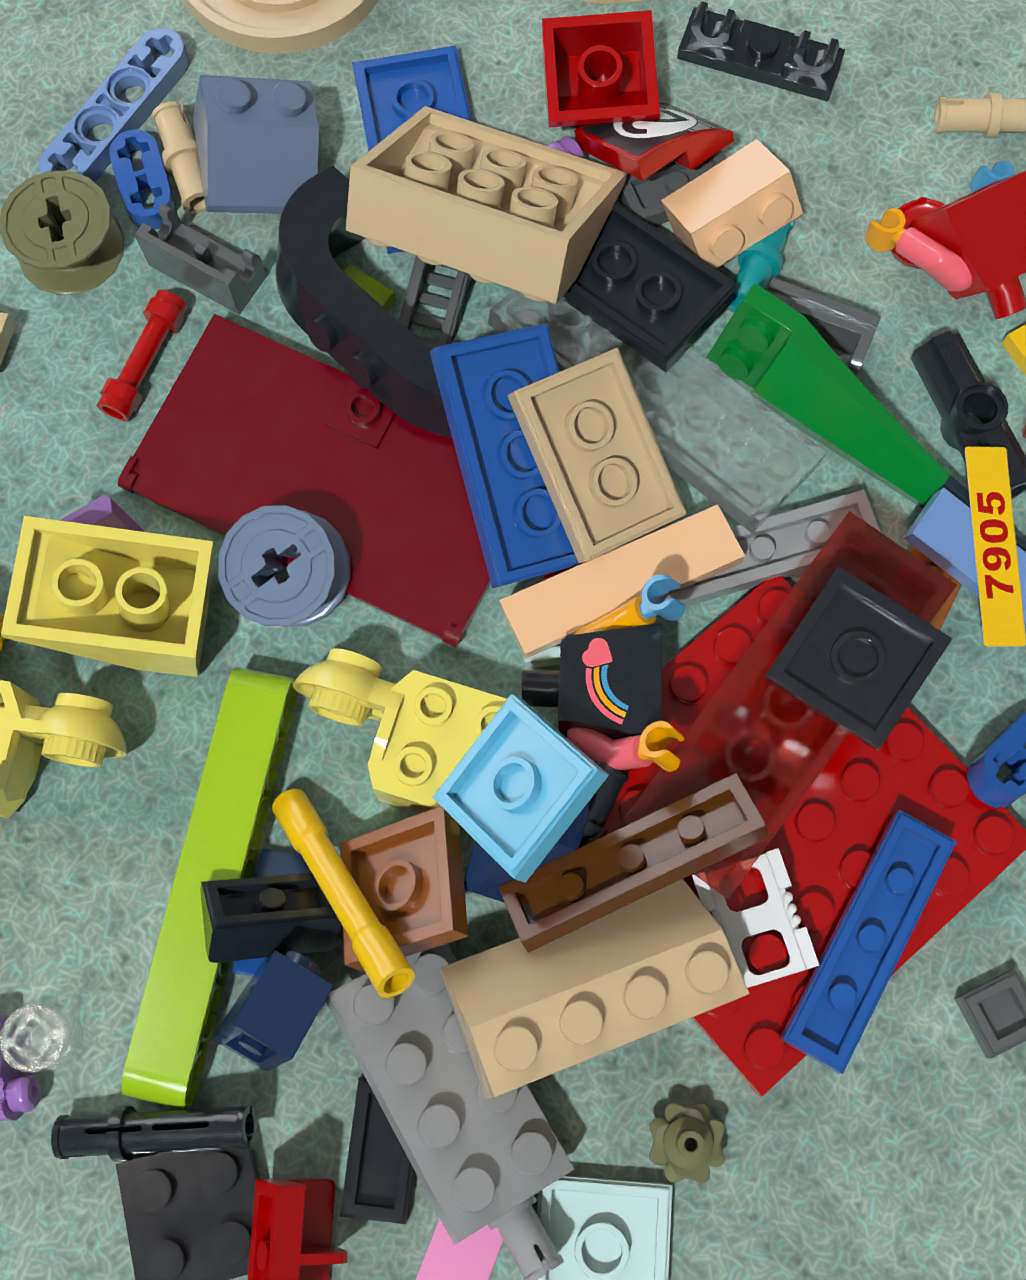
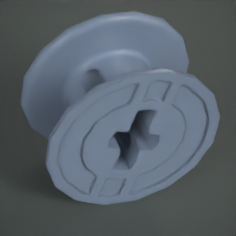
M287 505L263 506L243 515L226 533L218 554V579L227 601L244 618L264 626H308L326 618L343 600L350 582V554L341 534L326 519ZM282 556L297 558L286 567L290 575L289 578L274 577L284 568L281 560Z

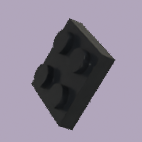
M838 566L764 678L872 749L880 750L953 638Z
M254 1147L250 1150L236 1148L191 1152H160L116 1164L135 1280H230L248 1275L256 1179H260Z

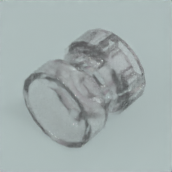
M27 1005L17 1009L6 1020L0 1034V1049L3 1058L12 1068L21 1072H53L68 1067L78 1057L84 1043V1030L81 1020L73 1011L62 1006ZM37 1027H39V1028L35 1031L34 1035L31 1036L32 1033H33V1031H34Z

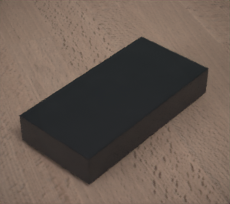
M359 1077L340 1217L407 1224L414 1168L367 1079Z

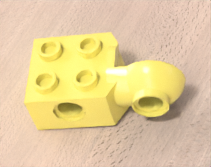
M330 649L327 660L316 663L304 670L295 680L292 687L298 693L310 699L308 707L311 711L327 719L358 727L364 726L366 718L380 722L368 761L371 783L378 801L419 814L441 806L433 798L434 794L507 699L416 670H412L395 684L379 679L382 666L376 661L345 649Z
M0 680V817L9 818L26 800L27 792L35 780L41 755L61 763L91 768L102 767L104 757H126L127 746L124 736L118 725L111 718L114 708L113 704L91 696L59 693L57 694L54 707H41L37 698L10 681Z

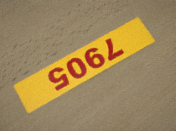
M965 447L984 645L986 647L1025 646L1026 634L1007 450L1005 447Z

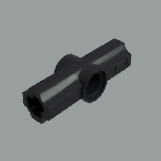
M951 331L932 337L927 343L915 349L910 359L942 418L940 430L943 439L949 446L960 452L965 464V447H1005L1007 450L1011 499L1016 498L1026 491V456L1005 419L1009 408L1006 396L999 388L985 382L960 333L953 334ZM964 412L977 416L982 424L972 422L966 417Z

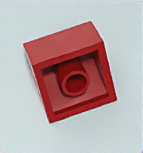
M652 10L542 19V55L549 128L659 119L660 109Z

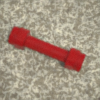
M160 289L157 290L154 297L150 298L143 311L147 323L117 380L108 378L100 392L101 397L97 407L106 415L128 422L132 413H136L143 400L138 391L168 332L177 334L184 321L183 316L188 306L179 296Z

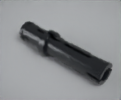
M244 1104L239 1107L137 1112L133 1106L115 1107L110 1114L60 1115L53 1124L51 1146L56 1158L68 1159L70 1157L109 1155L113 1162L131 1161L135 1154L191 1152L236 1148L250 1150L256 1140L257 1118L255 1109L250 1104Z

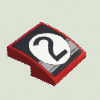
M659 102V119L582 125L574 130L577 143L582 151L642 181L671 161L693 170L732 143L734 136L733 132L727 128L664 102Z

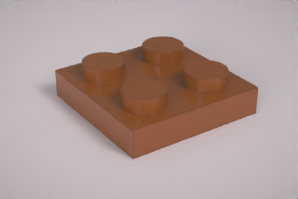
M442 806L340 843L341 859L378 920L390 931L405 957L468 937L459 823ZM343 927L344 965L362 971L364 969L353 952L352 941Z

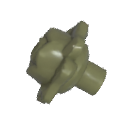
M674 1102L668 1103L664 1108L665 1119L658 1117L652 1119L649 1123V1130L653 1138L649 1159L654 1165H665L664 1175L672 1183L683 1179L705 1183L710 1178L709 1166L719 1167L725 1162V1155L721 1147L722 1137L725 1132L724 1124L720 1120H709V1109L705 1104L697 1103L693 1106L684 1107Z

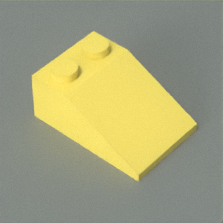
M24 516L1 635L6 639L131 669L198 677L215 567L213 541Z

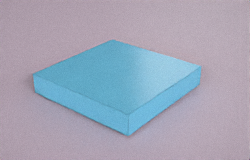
M511 694L437 790L433 798L513 879L526 883L609 775L524 700Z

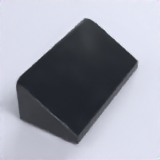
M312 873L201 882L200 891L205 946L209 962L219 963L267 958L274 951L284 956L287 951H294L299 954L331 951L337 946L341 922Z

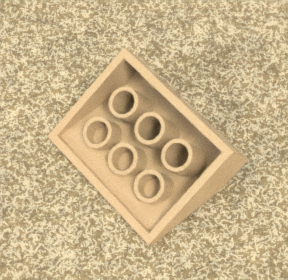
M424 106L350 166L346 231L366 237L374 245L381 247L392 246L417 255L425 263L432 265L443 264L466 272L476 281L497 283L520 291L530 300L538 302L548 301L557 304L577 279L625 184L627 173Z

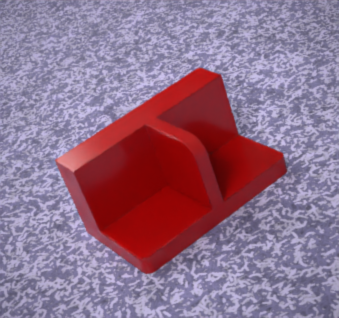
M327 1178L256 1179L247 1280H329L330 1264H345L348 1262V1251L331 1245L335 1183L333 1180Z

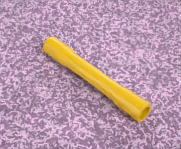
M290 789L281 793L274 800L272 811L293 848L301 853L352 941L353 952L375 990L383 998H391L401 994L414 981L415 973L390 931L380 923L330 841L327 828L306 793L301 789Z

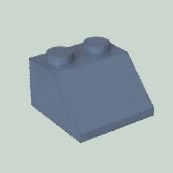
M200 75L193 124L206 211L282 214L284 206L296 189L305 181L318 174L319 124L311 81Z

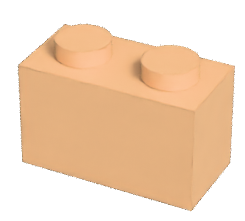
M758 139L661 200L680 245L715 269L803 214L790 170Z

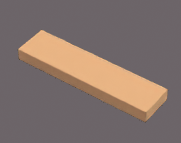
M717 504L499 600L500 608L524 658L527 659L560 644L562 638L574 635L576 630L629 601L642 596L645 583L655 575L664 574L681 584L679 590H682L742 563L745 554Z

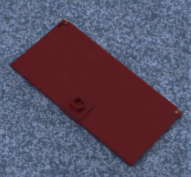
M217 314L212 316L135 454L130 456L118 478V487L132 494L135 493L223 536H226V533L243 515L263 506L287 505L326 519L341 534L350 554V582L345 594L441 639L442 642L458 648L460 642L464 639V634L491 583L452 438L426 431L402 419L381 403L367 389L359 387L349 374ZM285 556L281 558L286 566L297 559Z

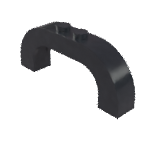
M331 166L298 187L290 196L281 214L276 257V284L281 301L295 323L308 335L313 345L320 351L327 352L348 371L351 379L359 387L367 389L393 413L407 422L434 434L452 438L430 356L432 349L419 340L344 273L334 261L335 257L357 245L365 237L346 231L349 179L334 166ZM557 361L559 371L561 372L563 370H566V368Z

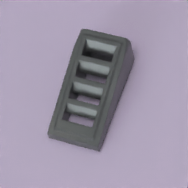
M416 255L399 322L409 331L412 323L441 330L439 341L415 335L430 349L452 344L472 277L466 272L443 264L437 266L457 270L455 279L430 273L431 264L421 261ZM429 284L452 290L451 297L448 299L422 292L424 285ZM418 304L447 310L445 319L416 312Z

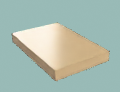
M618 347L507 395L578 563L590 561L687 514Z

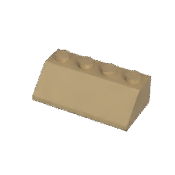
M683 879L529 953L521 943L520 938L440 968L486 1099L497 1097L750 994L723 929Z

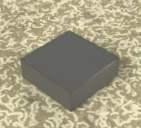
M1009 970L954 998L986 1058H994L1026 1041V988L1016 970Z

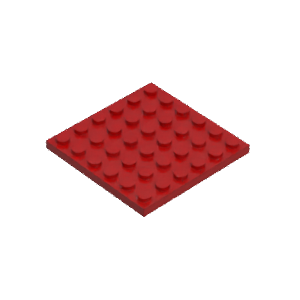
M782 576L768 579L762 582L662 667L661 721L668 722L685 737L682 742H671L664 750H668L681 760L677 770L671 772L663 770L654 762L647 767L620 770L629 779L624 784L603 829L608 831L606 834L608 835L736 773L764 820L769 838L683 878V880L700 900L692 875L712 871L779 848L792 885L785 891L793 895V900L790 904L796 905L797 911L794 915H798L801 918L798 928H807L817 960L819 961L893 813L901 810L956 840L957 843L892 973L893 975L1026 850V829L1005 807L995 808L986 805L976 797L968 783V769L908 707L880 750H874L766 680L764 676L811 607ZM748 868L726 875L721 880V888L727 906L734 912L762 905L768 899V892L762 875L756 868ZM777 930L759 933L742 941L741 948L748 969L754 975L772 972L789 964L790 957L783 936ZM815 967L749 987L747 989L750 994L692 1017L694 1022L758 1096L763 1097L806 1056L779 1040Z

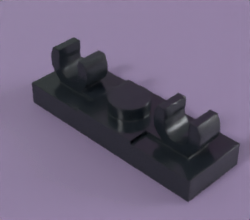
M703 1L699 3L698 7L693 8L678 48L677 59L828 102L845 49L839 48L838 39L832 38L829 45L810 40L811 32L806 30L800 36H796L795 33L746 19L744 21L736 19V13L731 9H728L726 16L707 11L708 3Z

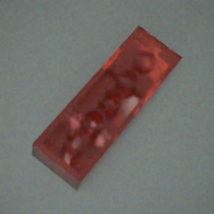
M851 511L848 512L685 734L684 741L680 742L672 753L681 760L677 770L669 772L661 768L622 820L629 825L736 773L764 820L769 838L694 873L695 876L726 899H729L849 734L764 678L838 566L928 623L931 622L957 586V584Z

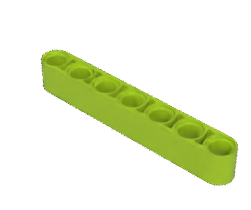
M235 667L229 675L124 1065L121 1092L126 1097L182 1109H189L196 1098L200 1081L194 1080L195 1076L202 1077L217 1017L216 1015H211V1011L218 1012L230 961L212 963L208 960L200 891L201 882L252 878L264 829H260L258 826H265L279 771L273 769V766L280 767L293 712L288 711V708L294 709L298 692L292 687L296 680L295 678Z

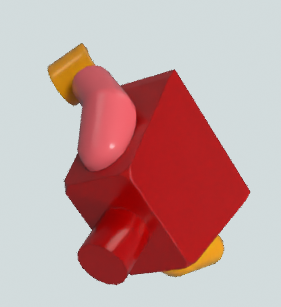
M1008 161L995 163L991 171L988 166H980L970 183L972 193L911 221L913 227L907 230L904 229L905 215L897 208H890L884 211L880 224L877 221H870L865 235L866 243L870 248L879 252H887L896 246L897 253L925 271L943 286L954 299L957 300L986 292L995 319L1010 316L1026 308V297L1018 276L1026 273V170L1014 174V168Z

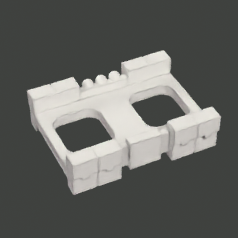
M779 848L712 871L692 875L700 901L709 913L712 912L713 918L724 931L747 988L820 966L807 928H798L801 918L798 915H794L797 911L796 905L790 904L793 900V895L785 891L792 885ZM748 868L758 869L768 892L767 901L762 905L739 912L730 910L721 888L722 878ZM769 930L779 931L783 936L790 957L789 964L784 968L762 975L752 974L748 969L741 948L742 941L747 937Z

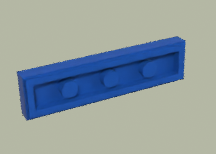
M901 810L893 813L818 961L820 966L815 967L779 1040L838 1074L844 1073L957 843L956 840Z

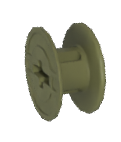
M46 171L28 178L9 194L0 211V234L6 249L17 258L24 276L40 290L55 295H79L97 288L115 273L124 255V234L118 220L111 215V207L104 191L87 176L71 171Z

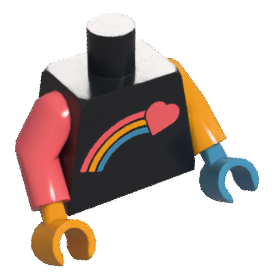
M659 574L653 576L645 583L642 596L629 601L576 630L574 635L562 638L560 645V670H523L522 700L532 707L558 708L559 732L592 761L602 762L618 771L647 767L654 762L663 770L671 772L677 770L681 760L668 750H664L671 742H682L685 737L668 722L661 721L662 624H654L656 622V615L666 620L674 621L680 619L685 612V605L675 598L665 600L668 594L681 588L680 583L667 575Z

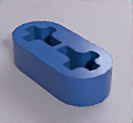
M138 129L127 130L119 134L112 141L109 148L110 160L121 200L132 223L137 227L145 223L154 230L160 229L163 219L159 215L158 207L164 204L176 211V202L162 155L154 137L148 132ZM141 151L144 169L135 171L131 162V154ZM150 188L155 198V207L144 209V198L141 190Z
M1026 713L1008 725L968 767L967 779L970 789L986 805L995 808L1007 807L1026 794V748L1024 747L1026 744ZM1005 763L1011 772L1002 783L995 774L998 772L999 767Z

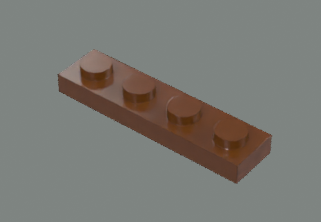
M735 773L537 868L526 883L514 879L499 886V890L521 943L529 953L767 839L769 834L764 820L738 775Z

